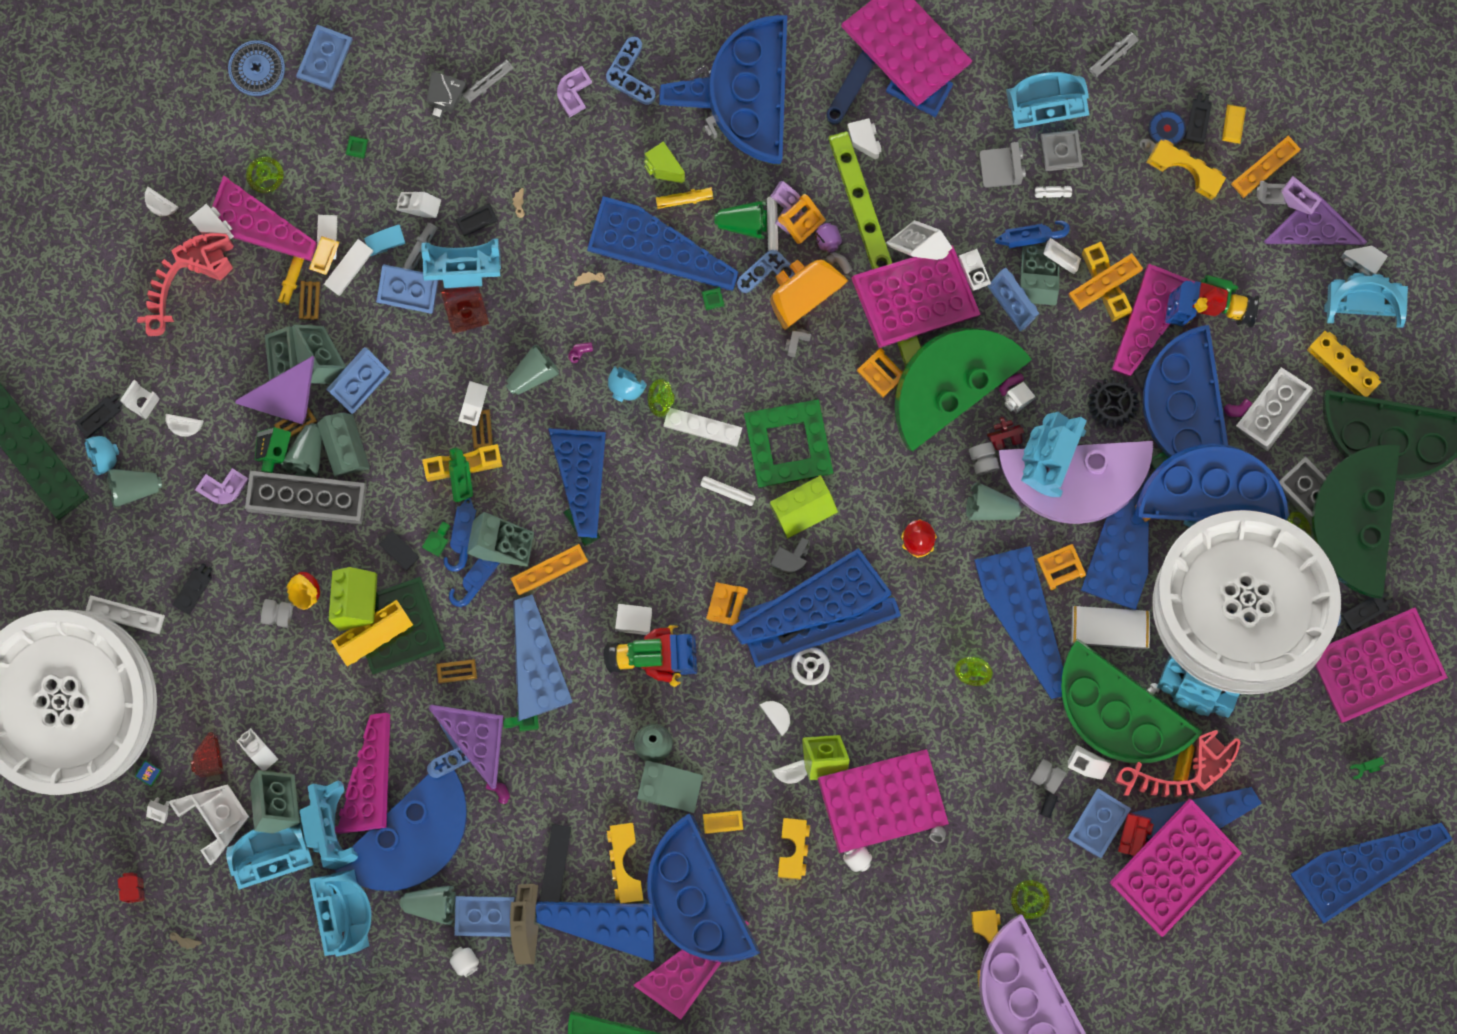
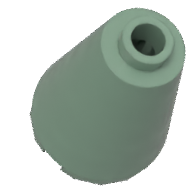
M537 344L529 350L506 380L508 383L506 387L512 394L520 395L560 374L549 356L542 353L544 351Z
M310 423L305 425L288 450L283 463H281L282 468L290 473V470L296 471V476L315 478V475L316 477L318 476L322 437L317 424Z
M110 469L108 471L113 507H119L158 493L159 488H162L161 477H157L156 473Z
M976 482L971 487L970 491L973 492V495L968 497L966 505L968 520H1015L1016 517L1020 516L1021 506L1017 500L981 483Z
M648 724L642 727L635 736V751L645 761L660 762L672 750L673 741L671 734L661 725ZM650 738L657 739L655 742L649 741Z
M442 886L405 893L404 897H401L400 907L403 908L405 913L441 924L451 925L454 920L450 919L451 914H455L456 892H452L453 886Z

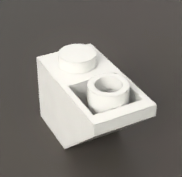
M868 118L847 124V131L852 146L873 159L879 158L881 146L874 137L876 134L874 123L871 124Z
M401 192L396 210L425 218H436L441 199L426 192Z
M205 204L189 217L203 236L209 233L227 234L230 239L234 237L230 232L232 230L231 226L226 220L222 222L218 218L221 214L214 206L210 208Z
M1373 246L1346 250L1341 256L1347 266L1356 267L1360 270L1359 273L1364 274V276L1376 274L1388 257Z
M977 249L959 255V262L973 291L991 284Z
M1022 382L1007 392L1004 404L1009 411H1014L1017 414L1034 400L1035 395Z
M251 728L237 740V743L262 771H266L278 760Z
M1076 745L1068 760V768L1084 776L1101 780L1111 765L1110 761Z

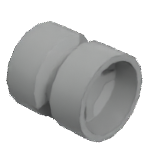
M992 442L980 444L969 449L971 460L975 461L973 467L977 476L1000 469L997 458L993 457L995 450Z
M265 599L262 607L261 623L273 625L276 622L277 626L289 628L293 603L281 602L277 604L274 600Z
M1042 759L1030 780L1038 785L1044 784V789L1054 794L1064 779L1066 772L1058 767L1054 769L1052 763Z

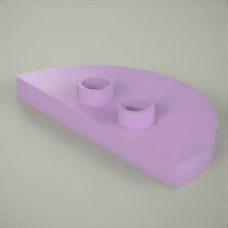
M1153 441L1077 445L1062 486L1059 487L1063 491L1061 497L1046 496L1021 481L1025 468V463L1022 460L1024 449L999 450V458L1006 482L1025 506L1050 520L1081 524L1111 516L1125 507L1136 496L1149 472ZM1045 466V467H1046V471H1047V473H1048V472L1050 471V468H1048L1047 466Z
M1023 915L1016 916L1004 925L990 942L980 969V998L990 1025L996 1034H1086Z

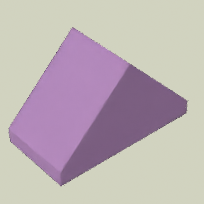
M1294 176L1290 178L1282 190L1288 207L1309 215L1314 212L1322 200Z

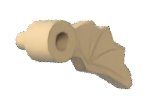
M524 188L516 192L513 198V205L516 208L515 213L519 218L525 215L522 209Z
M591 272L582 273L581 276L577 277L574 286L590 283L591 280L603 282L605 276L603 273H597L596 275Z

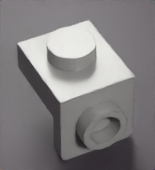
M711 113L710 117L705 119L706 125L704 129L708 136L712 135L715 139L717 138V132L714 126L717 123Z
M1260 181V186L1257 187V197L1264 204H1285L1286 201L1282 190L1286 184H1267L1265 181Z
M803 329L792 331L791 339H787L785 346L788 356L795 357L799 339L810 341L811 334H808V331Z

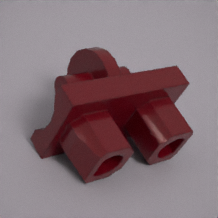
M1000 417L999 424L993 425L994 430L998 431L988 433L987 437L993 443L995 450H1001L1006 448L1004 438L1010 437L1012 445L1023 443V427L1020 424L1012 426V420L1005 422L1004 417Z

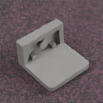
M1018 142L1011 143L1009 148L982 150L979 154L983 186L986 188L1019 185L1022 183L1023 177L1026 176L1025 166H1021L1023 149L1019 148Z

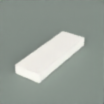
M358 239L324 285L340 296L374 251Z

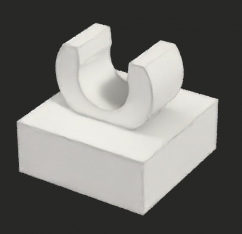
M157 797L154 801L151 800L149 802L146 817L165 823L168 817L169 801L162 805L159 803L160 798Z

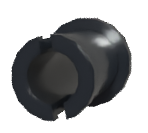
M1047 792V795H1044L1045 800L1039 814L1051 818L1055 804L1059 801L1057 800L1058 796Z

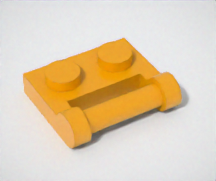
M803 194L799 201L785 214H781L778 217L780 224L785 226L797 244L802 243L826 221L806 194ZM805 206L808 210L792 223L790 219Z
M880 348L857 369V372L884 398L898 385L903 371ZM880 359L896 378L893 380L875 362L876 360Z
M1073 544L1037 558L1050 591L1065 582L1077 577L1082 578L1086 576ZM1075 565L1076 570L1058 578H1052L1051 574Z
M716 582L706 619L732 626L740 621L738 619L744 596L747 595L748 589ZM734 593H737L731 618H728Z

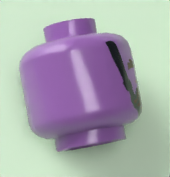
M825 223L817 228L815 238L820 250L828 251V253L838 250V246L842 243V238L837 226Z

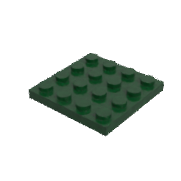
M421 577L376 592L375 613L398 600L413 625L406 631L393 637L390 641L377 647L373 652L366 654L372 675L446 650Z

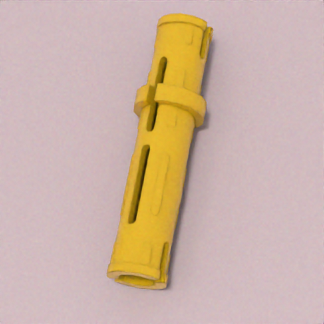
M712 187L701 190L691 189V191L656 197L657 208L661 209L687 203L697 204L700 201L713 199Z
M293 256L286 279L282 282L283 287L277 300L279 303L283 304L285 302V305H289L293 290L297 288L296 282L304 259Z

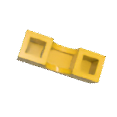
M783 818L781 839L791 840L795 844L796 852L791 857L779 858L778 878L801 880V876H805L806 864H803V856H807L808 853L805 837H809L810 825H806L807 820Z

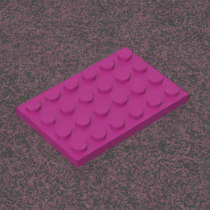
M871 0L841 25L846 33L916 106L920 105L972 62L966 53L915 0Z
M951 245L952 249L948 251L949 254L943 259L935 260L912 257L851 277L879 348L981 315L953 245Z
M1412 608L1330 643L1315 665L1341 723L1448 678L1416 608Z
M927 749L817 778L839 854L949 824Z
M1188 799L1109 883L1154 931L1163 937L1242 853L1195 802Z

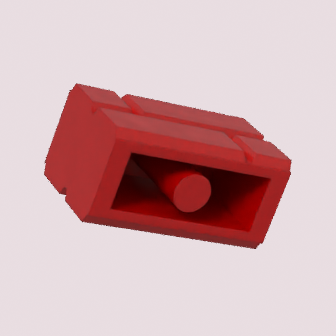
M1128 813L1118 852L1135 856L1147 843V836L1152 834L1154 824L1151 823L1152 818Z
M124 873L122 874L123 877L117 879L118 888L120 889L119 900L126 903L145 900V894L142 890L144 888L143 879L138 877L137 874Z

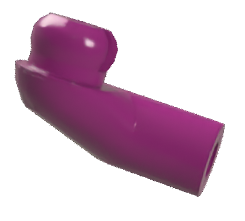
M592 342L575 344L568 354V359L572 363H577L583 353L593 352Z
M1017 373L1006 379L999 386L1001 395L1003 397L1006 396L1010 390L1009 387L1023 382V375Z
M1245 398L1239 406L1227 404L1223 410L1229 417H1242L1252 406V403Z
M497 782L496 788L491 789L487 783L486 789L496 791L499 803H508L510 793L505 784Z

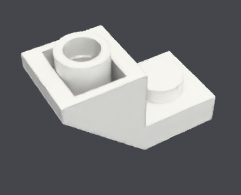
M318 215L317 246L321 236L337 241V215ZM336 250V253H335V255H334V258H333V259H336V256H337V250Z
M469 381L458 421L477 426L488 386Z

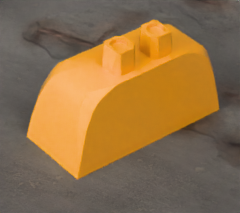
M796 260L789 266L795 275L789 278L784 270L776 275L775 278L780 286L771 295L770 302L784 330L844 286L848 280L824 260H816L805 267L799 260Z

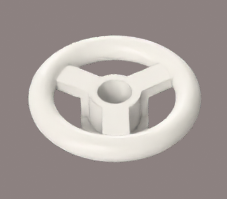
M813 647L796 653L792 659L791 669L794 677L799 682L805 685H816L827 677L830 663L827 655L822 650ZM806 653H815L819 655L821 658L816 659L814 657H808L805 659L802 657V655ZM797 662L803 664V668L807 672V679L799 674ZM810 662L814 664L812 669L807 667V664ZM824 663L822 674L818 678L813 679V672L818 669L819 665Z

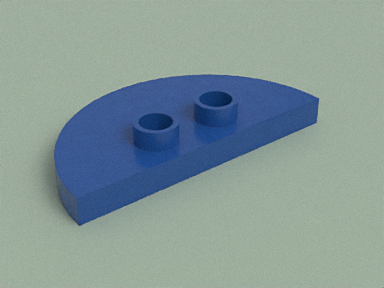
M787 15L760 18L736 30L718 51L711 67L708 82V97L711 111L722 133L742 152L758 160L773 164H781L783 157Z
M1209 325L1188 330L1168 343L1154 360L1144 383L1142 402L1145 421L1153 440L1169 458L1182 450L1198 445H1228Z
M1204 444L1190 447L1164 461L1145 483L1135 511V515L1141 518L1201 521L1215 514L1245 510L1267 513L1289 522L1286 496L1273 472L1248 452L1222 444Z
M443 763L434 769L440 770L444 766ZM453 770L439 778H433L428 774L387 813L386 828L369 830L351 847L357 852L358 858L335 871L341 872L354 869L356 881L360 886L377 891L409 889L436 876L456 854L466 828V797L456 772Z
M691 814L686 815L666 832L651 859L647 891L649 903L653 904V916L663 933L675 945L696 957L715 962H734L753 957L760 953L757 944L694 816Z

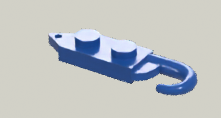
M1059 220L1055 221V224L1062 225L1064 229L1052 232L1048 226L1042 224L1007 229L1005 233L995 239V243L1006 245L1009 248L1044 243L1050 238L1059 239L1065 237L1070 231V226L1065 221Z
M470 498L466 499L460 507L457 506L450 542L452 550L460 554L459 562L456 566H452L448 563V558L444 557L445 567L452 572L460 571L467 562V549L473 520L476 517L477 511L474 509Z
M479 558L463 578V586L468 593L462 600L458 601L453 596L455 589L452 588L449 592L450 602L456 607H463L469 604L500 563Z

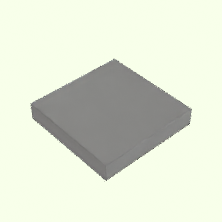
M1078 130L1040 134L1045 172L1083 167Z

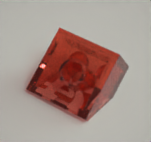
M479 286L451 288L441 291L452 334L489 324Z
M213 732L207 734L193 754V761H191L192 772H195L200 778L224 774L218 736Z

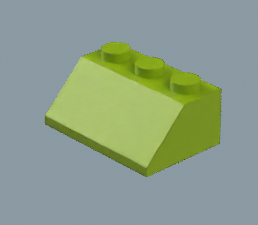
M821 476L770 501V507L787 539L838 513L830 491Z
M352 567L332 571L329 621L339 631L374 624L377 588L376 572Z

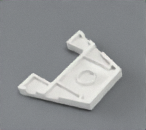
M228 784L169 801L178 817L196 806L217 839L200 850L209 865H212L250 818Z

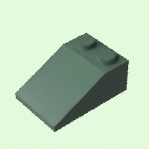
M293 325L292 331L297 364L314 356L311 383L331 384L346 366L324 326Z
M646 760L637 800L694 813L703 775Z

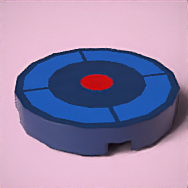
M1169 110L1160 111L1155 114L1148 126L1150 138L1156 144L1160 140H1168L1176 146L1181 143L1186 132L1183 118L1176 112Z

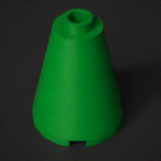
M757 201L721 209L718 211V214H715L714 223L722 230L764 239L765 236L762 233L767 231V210H763V206H766L765 201Z

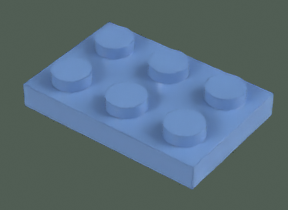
M317 25L297 72V78L332 90L352 43V37Z
M383 264L376 302L432 314L439 280L424 281L423 272Z
M1007 268L1001 270L991 281V284L987 286L1020 332L1039 315L1036 306L1031 303L1024 289L1018 285L1013 274Z
M364 347L326 390L348 412L353 414L389 375L390 371Z
M1097 788L1067 839L1101 859L1131 808Z
M456 896L454 936L511 937L510 909L511 902H514L515 898Z

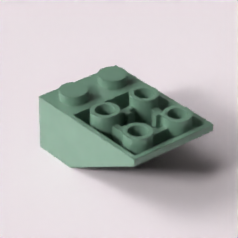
M1022 246L1019 286L1024 289L1031 303L1056 305L1059 293L1060 265L1043 254L1046 246Z
M483 512L473 520L467 554L486 561L528 566L534 532Z

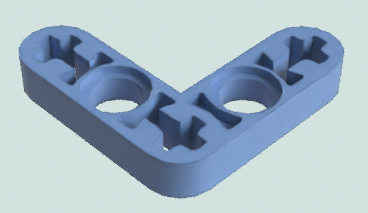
M630 37L626 40L607 71L606 80L612 87L645 105H649L656 98L654 89L627 74L642 50L641 40L638 37ZM637 42L638 48H633L631 55L624 52L625 50L629 52L630 43ZM620 58H628L629 64L621 66L619 64ZM615 73H617L618 78L623 81L622 86H619L621 84V81L617 79L611 81L610 75H615ZM628 82H634L636 89L628 91L625 86ZM641 86V91L644 93H647L649 91L650 96L652 98H647L645 100L644 95L639 92L638 96L635 94L639 91V87Z
M770 250L739 277L737 288L743 293H748L772 271L778 275L783 268L790 269L789 266L791 264L780 252ZM769 255H777L778 257L776 260L778 261V263L780 264L781 261H783L784 264L780 265L778 270H776L775 268L777 267V264L774 261L771 263L769 262ZM762 267L765 273L763 276H756L754 269ZM791 270L792 274L789 276V278H791L793 275H795L792 270ZM751 273L752 277L757 281L754 282L752 279L749 282V288H742L741 281H747L750 278L748 274Z
M441 724L440 726L454 750L435 758L428 764V774L433 778H439L470 762L466 756L461 757L463 754L462 750ZM449 756H453L456 759V765L449 763ZM443 763L444 766L440 770L434 769L435 766L437 767Z

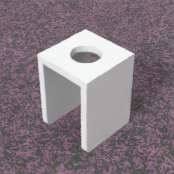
M133 380L120 401L125 407L147 419L159 401V397L154 392H148L137 381ZM140 397H145L147 400L141 408L138 407L137 400Z
M618 604L616 632L647 635L650 633L652 608Z

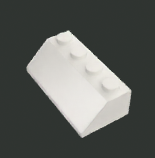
M915 220L886 242L888 247L910 256L935 260L945 258L949 254L948 251L952 249V246L941 230Z

